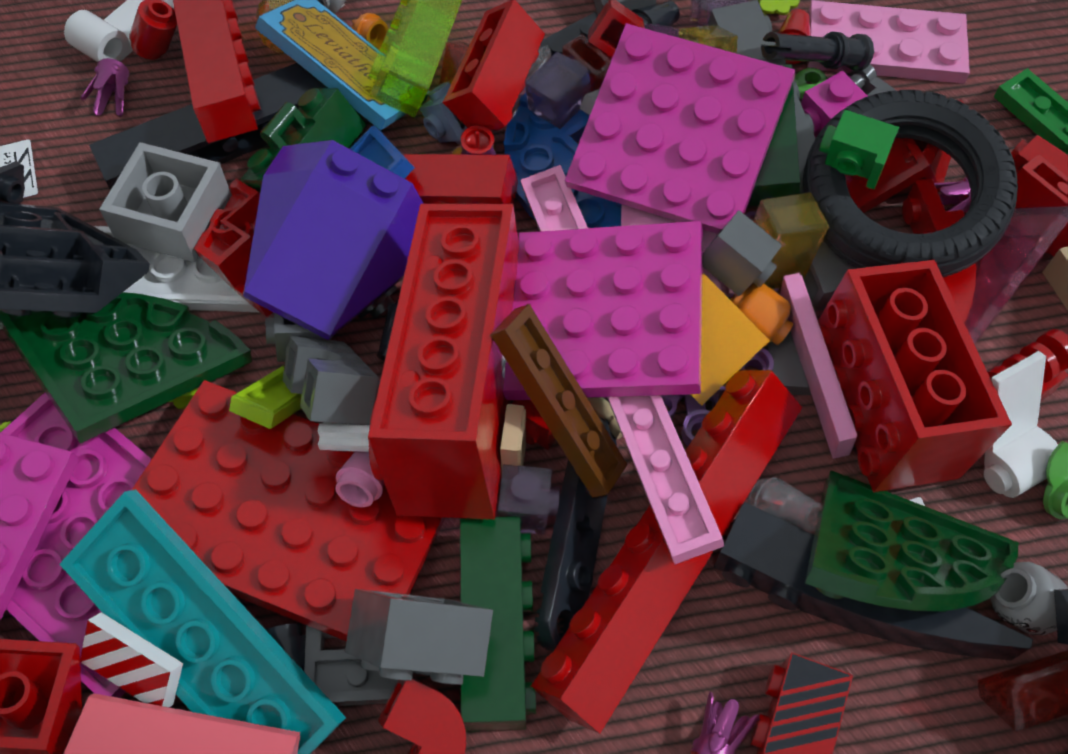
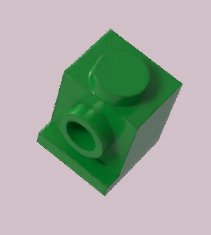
M844 110L837 127L828 125L819 151L827 154L825 165L834 167L846 175H858L867 178L866 187L875 190L899 127Z

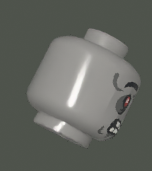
M1015 562L1013 568L1000 574L1003 578L1007 579L1001 589L990 597L993 610L1003 621L1029 635H1047L1057 631L1054 589H1068L1067 585L1058 576L1040 565L1032 562Z

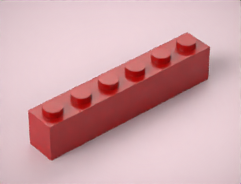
M173 0L193 109L207 142L211 143L257 130L254 112L261 110L254 88L255 83L248 65L249 60L243 44L244 40L238 24L233 0Z

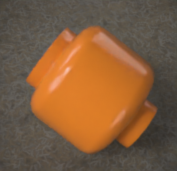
M751 284L740 296L734 293L730 299L770 340L765 346L770 342L778 346L793 326V323L788 320L791 312L790 302L766 284L759 288L755 284Z

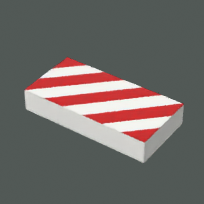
M102 612L87 621L80 662L143 703L171 707L174 703L183 663Z

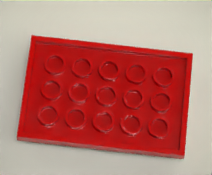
M204 380L132 490L136 489L234 596L347 642L355 589L409 595L446 517L396 515L385 483L381 497L374 500L370 506L356 507L348 504L336 492V474L355 451L320 450L318 447L320 438L318 434L319 424L294 414L272 429H269L230 412L231 398L237 392Z

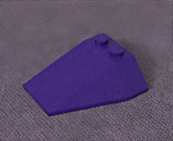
M334 140L283 146L263 175L243 297L329 340L404 278L420 204H424L413 183Z

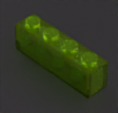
M462 0L400 1L390 24V27L397 31L388 29L379 50L386 54V57L378 53L368 76L375 79L369 96L415 118L431 85Z

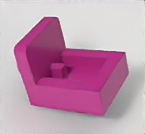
M844 71L804 92L801 105L804 113L809 114L813 121L815 138L824 126L841 110L867 97Z

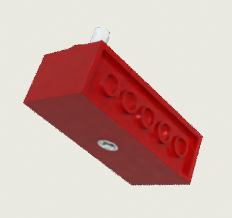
M420 204L370 425L323 422V424L320 423L318 426L320 437L318 447L320 450L369 452L372 474L376 480L384 481L396 515L495 519L502 470L500 448L507 404H511V400H506L503 393L506 359L501 354L490 334L513 309L520 249L513 204Z

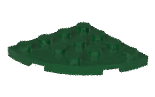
M123 292L97 313L81 312L78 317H61L53 314L51 311H32V314L26 316L11 315L2 310L0 311V326L79 443H83L199 388L204 380L211 382L252 362L251 350L224 325L216 320L210 323L203 318L191 314L188 306L164 298Z
M831 470L823 488L805 584L816 587L819 592L834 599L846 597L889 608L947 612L976 605L996 594L1007 579L1003 578L1000 574L1014 567L1018 557L1019 542L887 491L873 492L871 485Z

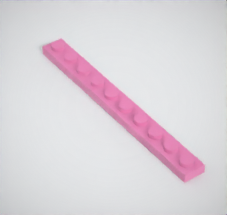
M561 165L520 180L540 231L588 228L571 188L566 187L564 181L566 176ZM661 395L607 397L674 565L724 547L723 537Z

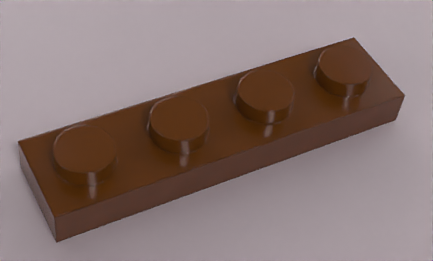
M526 304L515 308L490 336L592 498L608 495L628 464L531 305Z

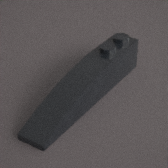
M746 502L743 503L714 565V568L722 571L723 577L729 582L745 588L751 585L767 593L769 600L779 607L787 610H796L797 608L847 629L902 645L954 655L1012 661L1031 649L1034 640L967 607L947 612L913 611L869 604L846 597L841 599L830 598L819 592L816 587L805 584L814 535Z

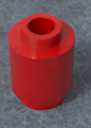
M144 0L139 4L129 33L131 47L136 54L145 59L154 60L160 58L161 55L168 51L177 27L175 10L162 0Z

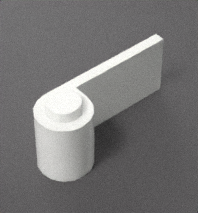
M127 0L104 20L87 10L75 12L67 19L64 35L66 41L96 62L106 58L122 61L133 51L129 33L138 6L144 0ZM162 0L174 9L173 0Z
M1039 351L993 376L991 380L1012 425L985 452L984 478L993 491L1011 498L1022 494L1047 479V463L1052 452L1058 446L1057 442L1049 434L1037 426L1046 356Z

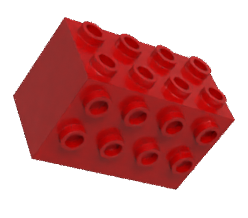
M935 260L856 268L846 271L833 296L827 303L818 323L857 433L854 444L858 452V465L861 472L867 476L873 492L960 479L1005 433L1012 423Z

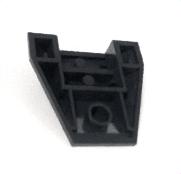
M0 202V309L7 314L26 316L32 314V311H51L53 314L61 317H78L81 312L97 313L149 272L150 263L137 249L58 207Z

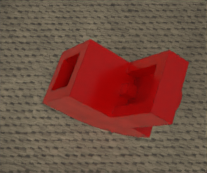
M412 677V680H398L378 719L382 728L413 742L408 754H465L466 729L456 706L437 689Z

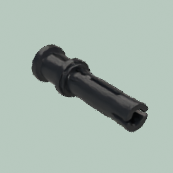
M832 31L823 37L769 32L764 36L763 40L766 42H776V44H761V53L767 60L820 62L827 69H838L841 66H846L850 70L861 71L870 65L874 55L873 41L866 34H855L851 37H846L842 32Z

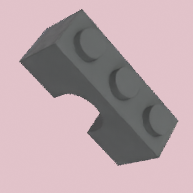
M289 336L283 382L291 393L302 394L300 407L308 419L315 422L370 425L371 414L380 385L379 377L344 341Z

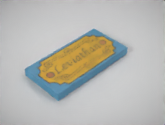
M294 0L258 17L255 28L326 87L338 88L353 109L379 130L386 128L422 105L428 98L429 90L317 0Z

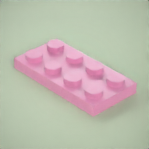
M811 1L808 11L811 36L823 37L832 31L842 32L846 37H851L855 34L868 35L874 44V55L870 65L874 67L877 76L965 84L970 74L966 14ZM807 61V68H817L821 71L832 72L844 71L845 73H851L852 71L846 66H841L838 69H827L820 62Z

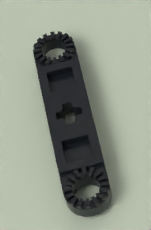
M600 418L604 427L606 428L615 445L617 446L616 438L614 437L608 426L610 423L607 420ZM569 460L567 461L540 593L544 594L541 608L537 610L539 617H535V622L538 623V627H534L535 632H539L536 638L538 641H542L541 646L548 651L555 650L569 629L573 616L582 609L589 598L608 495L592 498ZM558 617H559V619H560V618H563V619H564V620L560 621V624H564V627H560V630H561L563 633H559V634H558V631H557V618H558Z

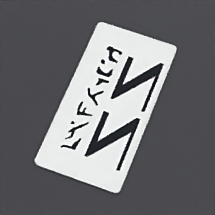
M30 140L0 146V167L12 162L24 165L25 191L23 198L37 195L38 189Z

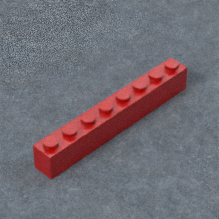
M739 370L731 377L726 384V390L712 411L704 417L701 428L685 449L722 537L803 408L772 370ZM649 505L638 524L627 534L624 545L611 565L600 575L598 585L582 609L573 616L569 629L554 652L544 660L541 671L531 687L570 721L600 734L713 551L674 565L651 505Z

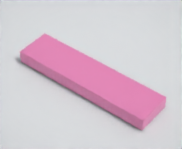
M799 273L786 275L783 277L780 295L786 298L791 305L788 320L793 323L790 331L832 458L848 456L857 438L853 421L803 277Z

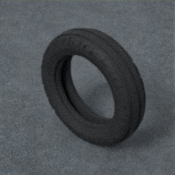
M892 90L864 97L836 114L820 131L811 146L803 174V194L810 220L827 246L837 256L855 268L935 260L943 278L958 273L979 261L998 243L1008 228L1015 210L1018 189L1017 173L1012 154L1005 144L1003 137L980 113L974 109H969L970 107L953 98L948 99L942 94L929 91L923 93L921 90ZM844 110H848L899 127L895 138L919 140L943 150L960 165L968 179L971 193L969 211L955 224L943 230L926 234L902 233L874 222L854 203L847 188L845 174L839 172L834 167L825 165L827 154L820 152L819 148L828 125L837 127Z

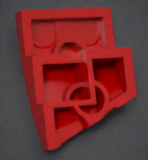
M236 178L229 186L232 196L224 209H216L210 219L209 228L202 233L194 250L235 292L264 316L269 317L273 313L272 311L243 297L260 193Z

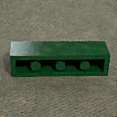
M520 516L495 517V519L460 518L461 602L493 610L484 677L464 675L463 684H461V717L466 732L526 730V715L536 714V691L531 687L533 682H525L524 662H534V630L523 631V612L533 611L532 581H522V563H531V534L521 533Z

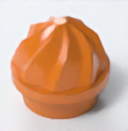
M365 13L359 15L358 19L352 20L353 25L351 28L379 51L386 46L389 39V28L378 15Z

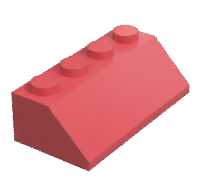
M93 693L85 703L63 754H298L300 732Z

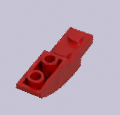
M932 179L915 180L909 196L904 200L902 206L904 221L910 224L913 234H926L943 230L965 216L963 210H945ZM976 263L958 273L943 278L964 323L973 302L976 286Z

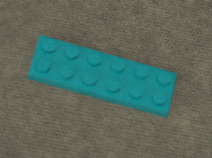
M136 489L124 491L59 564L103 614L183 663L176 695L191 712L300 732L298 754H311L346 719L343 713Z

